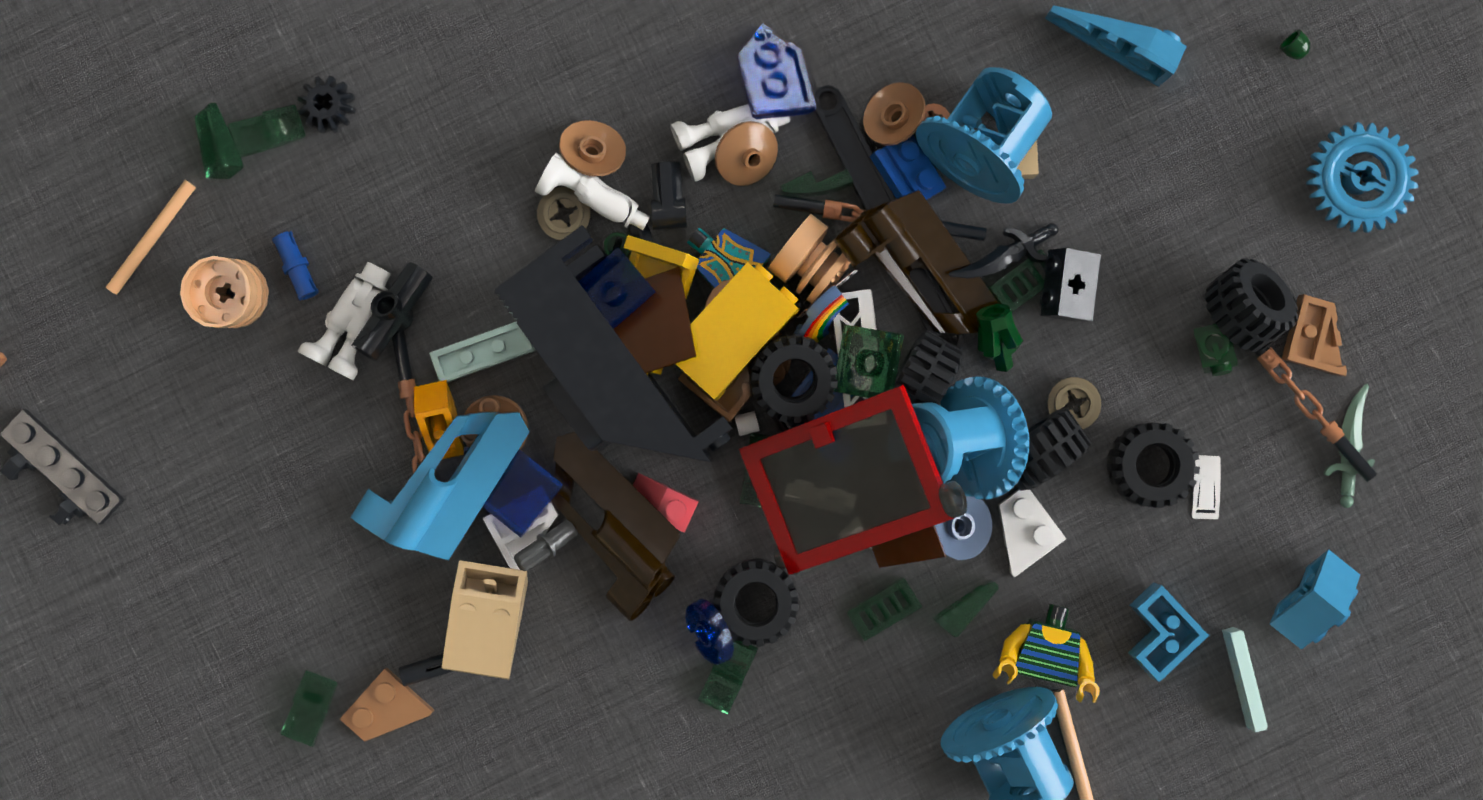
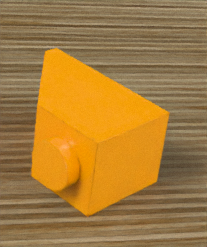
M447 380L413 387L414 414L429 452L457 416L455 402ZM457 436L442 459L465 454L461 436Z

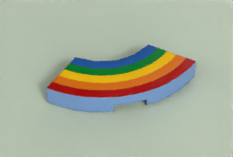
M836 286L830 287L806 311L808 319L803 325H797L794 334H800L806 338L809 337L817 343L829 334L831 322L849 304Z

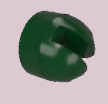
M1299 29L1283 41L1280 49L1289 58L1299 60L1309 53L1310 40Z
M612 232L606 237L604 250L610 258L622 259L629 254L630 251L623 248L627 235L622 232ZM617 236H619L623 240L620 244L619 252L615 253L612 249Z

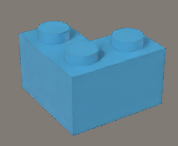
M1327 550L1306 567L1300 586L1277 604L1270 625L1300 649H1303L1312 641L1318 643L1326 635L1328 629L1334 625L1337 627L1341 626L1350 616L1349 606L1358 593L1356 586L1360 574L1333 552Z
M1153 582L1129 605L1152 630L1128 654L1152 679L1158 682L1165 678L1209 636L1160 584Z

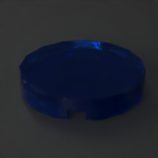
M698 599L688 605L685 614L688 631L690 633L695 632L698 638L695 641L698 651L706 660L714 665L729 661L733 657V641L728 626L721 614L706 599Z

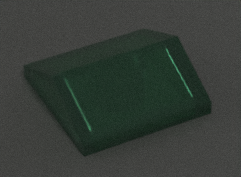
M844 325L836 367V380L838 384L837 389L834 388V392L871 398L894 389L904 334Z

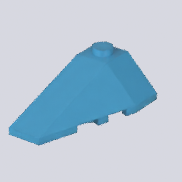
M1053 5L1045 17L1046 20L1158 87L1175 73L1187 47L1180 42L1181 39L1178 35L1169 30L1161 31L1157 28Z

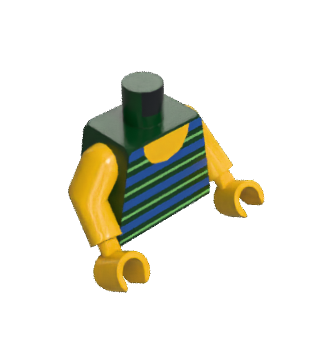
M1049 604L1045 622L1029 619L1027 624H1021L1005 639L999 660L1000 664L993 672V677L997 679L1001 671H1005L1009 677L1007 684H1010L1017 674L1074 688L1077 687L1078 682L1080 685L1076 693V700L1078 702L1083 700V691L1091 693L1093 703L1096 702L1100 692L1098 685L1094 683L1093 661L1086 640L1080 637V632L1065 627L1069 608L1055 604Z

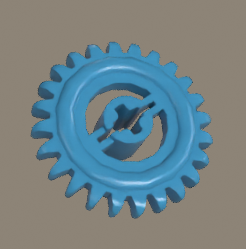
M1357 122L1353 125V131L1347 125H1343L1340 128L1341 135L1334 131L1330 132L1328 138L1331 143L1327 141L1318 143V147L1324 153L1315 152L1310 156L1319 164L1311 165L1306 169L1308 172L1316 174L1315 178L1306 182V185L1317 186L1318 188L1309 195V198L1322 199L1316 210L1319 211L1328 207L1329 212L1325 220L1329 221L1338 216L1337 228L1344 227L1350 221V232H1356L1361 223L1364 233L1372 230L1373 223H1375L1378 230H1382L1385 228V218L1391 224L1396 223L1397 215L1395 211L1399 214L1407 212L1403 201L1408 203L1414 201V196L1408 190L1418 188V184L1410 180L1412 176L1417 175L1419 172L1417 169L1409 167L1415 161L1414 156H1405L1409 145L1405 144L1399 147L1397 145L1400 140L1398 134L1388 138L1389 130L1387 127H1383L1377 133L1374 123L1368 124L1366 131L1363 125ZM1358 153L1373 155L1384 166L1387 180L1381 178L1380 169L1373 162L1362 161L1353 165L1346 162L1347 158ZM1357 173H1362L1361 179L1365 181L1364 184L1359 183L1360 177L1356 175ZM1345 190L1353 195H1360L1371 190L1378 191L1381 194L1372 201L1363 202L1353 199L1346 194Z

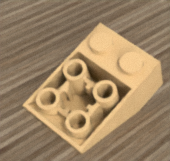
M459 560L451 599L442 669L509 680L528 585L527 571Z

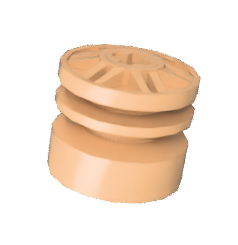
M812 214L794 232L768 267V270L784 283L796 274L801 276L802 278L795 291L799 295L808 284L815 287L806 299L810 304H813L830 287L835 286L850 264L843 253L838 255L834 252L838 247L834 240L828 245L822 242L827 233L828 226Z
M218 256L199 259L189 267L182 279L180 291L183 307L190 317L203 326L215 328H240L252 324L261 317L267 306L269 295L266 278L258 267L246 260ZM228 288H230L232 292H235L234 298H231L229 294H226Z

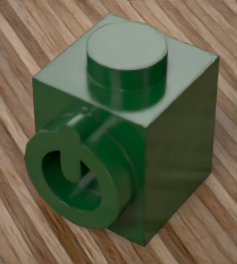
M1216 324L1193 329L1205 374L1211 372L1212 376H1221L1232 372V367L1238 366L1233 343L1227 336L1221 333Z

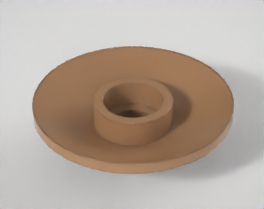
M893 83L879 90L871 98L864 112L863 125L867 135L874 142L887 146L899 144L910 138L916 132L925 115L923 95L916 87L908 83Z
M585 120L571 124L564 130L559 142L560 154L564 161L575 171L589 176H605L615 172L621 167L626 156V146L620 134L612 127L598 121Z
M747 121L733 126L723 135L716 149L715 163L719 174L729 183L738 186L758 182L769 173L776 161L778 154L776 137L766 125L759 122ZM754 154V157L748 161L749 157Z

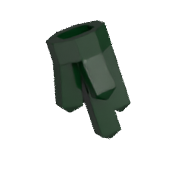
M994 304L983 307L976 313L978 321V350L983 352L984 357L991 360L994 359L996 371L1008 372L1013 367L1011 355L1019 348L1023 339L1014 324L1012 311L1008 305Z

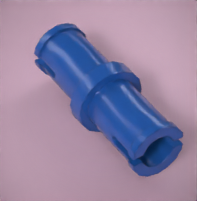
M292 231L283 232L272 238V242L275 244L284 264L282 270L285 275H289L298 295V300H307L317 295L319 290L316 288L307 268L309 262L306 257H302Z

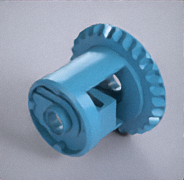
M989 67L980 72L948 119L934 116L922 121L916 129V139L921 150L931 163L965 190L989 201L1004 204L1013 203L1018 200L1024 190V179L1021 177V171L1017 167L1050 122L1052 111L1043 93L1026 78L1005 68ZM986 111L995 118L998 132L987 129L982 124L981 118Z
M969 377L956 381L954 386L949 387L940 405L933 402L912 404L943 481L942 485L948 481L954 483L955 489L963 491L966 496H972L976 499H991L1004 495L1017 484L1028 460L1029 432L1019 403L1006 387L987 377ZM894 419L889 435L891 460L895 462L910 458L920 488L924 491L896 419Z
M1025 687L993 696L960 715L942 735L941 747L948 758L965 763L973 760L989 793V800H1065L1073 787L1074 781L1067 765H1063L1045 727L1051 724L1058 708L1054 693L1047 688Z

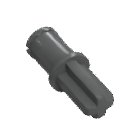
M565 520L545 535H537V540L516 553L514 560L520 570L527 571L545 558L555 557L557 550L578 538V532L569 520Z

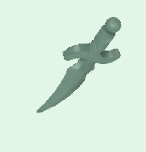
M1365 384L1352 399L1342 424L1344 436L1358 452L1363 448L1362 416L1365 398L1369 389L1368 384ZM1338 451L1341 456V463L1329 465L1323 473L1325 476H1330L1334 471L1342 473L1340 494L1343 496L1340 499V504L1344 508H1350L1354 503L1351 496H1354L1355 480L1358 472L1343 454ZM1374 459L1367 460L1368 464L1372 467L1375 463Z

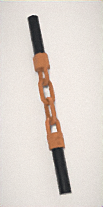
M775 194L773 203L775 208L823 215L822 218L853 222L862 212L866 211L860 210L857 205L825 199V202L780 194ZM842 209H854L851 213L853 217L843 216ZM941 221L951 236L985 241L987 228Z
M402 331L395 333L392 341L399 375L400 399L406 400L407 410L404 413L406 434L409 439L413 440L415 456L412 459L414 474L417 470V462L421 464L426 455L423 454L421 443L423 436L420 428L419 432L414 431L412 434L409 423V416L412 418L415 416L413 387L416 386L415 379L412 378L405 332Z
M1267 347L1262 351L1258 350L1255 352L1258 356L1257 360L1274 380L1281 384L1286 383L1295 393L1294 401L1305 416L1312 420L1317 419L1322 424L1323 428L1320 430V433L1327 438V441L1336 446L1366 482L1373 479L1377 475L1375 470L1344 436L1343 430L1338 427L1336 421L1333 420L1328 423L1322 416L1323 407L1309 391L1300 390L1291 380L1292 371L1273 348ZM1279 364L1287 373V375L1284 373L1281 375L1282 379L1273 371ZM1304 395H1306L1317 407L1318 411L1314 409L1312 415L1300 402L1299 398L1304 400Z

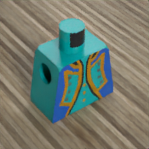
M698 228L687 242V244L701 254L696 270L713 289L721 282L733 278L747 262L753 267L758 263L764 267L771 258V254L725 228L719 232L715 239L701 228Z

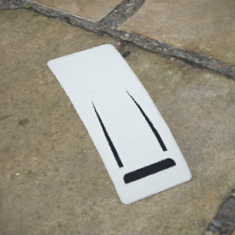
M1199 455V459L1195 460L1196 466L1200 467V472L1194 475V480L1197 482L1193 489L1192 518L1218 519L1221 481L1220 457Z

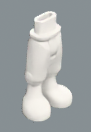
M779 97L769 102L762 99L761 102L750 103L724 112L715 111L709 116L707 123L700 125H687L682 121L670 124L673 137L680 151L688 149L695 143L710 136H720L719 139L709 145L683 153L686 167L693 181L696 182L704 178L706 166L715 159L716 149L721 138L733 126L742 122L755 121L766 125L773 133H776L779 126L789 123L790 118L782 99Z
M557 152L549 161L535 189L536 193L547 195L556 186L570 188L575 191L574 194L581 203L589 206L598 214L613 222L625 223L624 227L626 228L629 224H632L643 230L650 218L649 215L637 210L639 205L629 196L609 187L597 176H589L575 171Z
M367 262L362 273L355 274L356 278L348 285L333 310L327 313L325 325L328 329L325 334L315 343H302L297 352L327 366L336 343L346 331V340L338 354L332 358L328 368L354 381L358 374V369L354 364L357 350L351 344L372 315L370 307L373 298L378 293L388 290L385 285L391 273Z

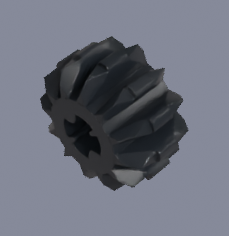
M319 76L315 77L316 87L313 88L306 83L303 88L308 92V95L298 96L297 100L305 105L298 110V113L302 117H307L305 124L308 127L312 128L317 125V131L324 134L329 125L331 131L337 133L339 131V121L346 126L350 124L345 114L356 113L354 107L347 105L355 100V96L352 93H346L348 85L343 81L337 84L333 76H329L325 83ZM325 99L332 104L329 110L321 105Z

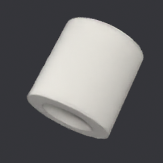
M755 411L735 416L739 436L760 431Z

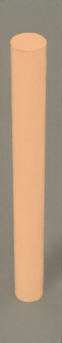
M187 180L183 181L107 284L106 288L116 295L120 292L196 189V186Z
M1064 689L1052 691L1057 700L1058 708L1056 714L1079 799L1094 800Z

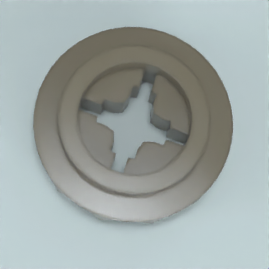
M567 187L554 188L549 194L544 195L539 202L537 208L539 225L548 236L561 241L581 225L587 229L591 218L590 207L579 201L578 197L574 194V190ZM558 201L566 209L578 208L569 215L571 220L569 221L570 227L562 219L551 221V219L555 218V215L559 214Z
M1070 377L1063 379L1051 388L1047 399L1049 414L1060 410L1069 402L1067 391H1069L1070 395L1072 394L1074 399L1086 397L1087 400L1078 406L1080 418L1073 410H1069L1080 427L1086 429L1096 421L1100 414V394L1092 383L1083 378Z

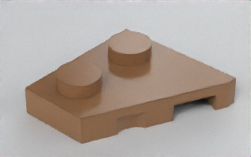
M1305 294L1298 295L1296 302L1298 321L1289 330L1282 360L1333 375L1346 376V365H1342L1339 346L1342 345V341L1336 326L1338 318L1335 303Z
M386 667L340 720L365 742L428 717L435 710L410 687H404L401 679Z

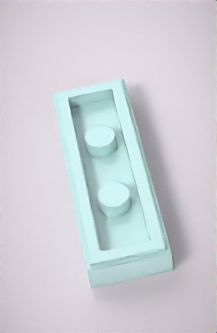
M516 321L435 350L429 354L439 381L447 380L448 383L532 353L536 349L522 332Z
M1235 627L1223 629L1222 633L1246 727L1254 732L1267 730L1268 726L1244 631Z

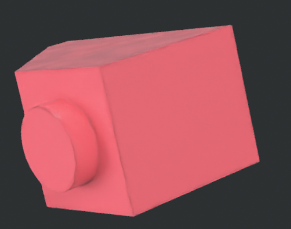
M638 473L633 486L677 530L685 533L699 500Z

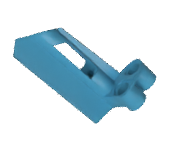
M478 412L456 416L394 501H387L368 488L350 518L391 545L449 560L529 434L523 418L519 412ZM478 434L448 482L438 481L434 476L435 469L454 439L461 435Z

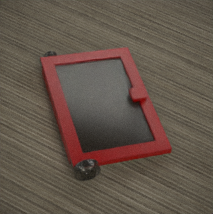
M904 385L739 449L778 547V550L774 553L775 562L779 568L787 569L788 575L952 520L967 512V499L962 487L956 481L943 484Z

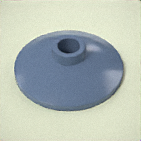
M964 492L952 494L945 498V502L951 517L954 519L937 524L935 527L946 556L957 560L971 559L980 554L990 540L992 533L991 514L983 500L966 496ZM957 520L959 523V527L955 531V522Z

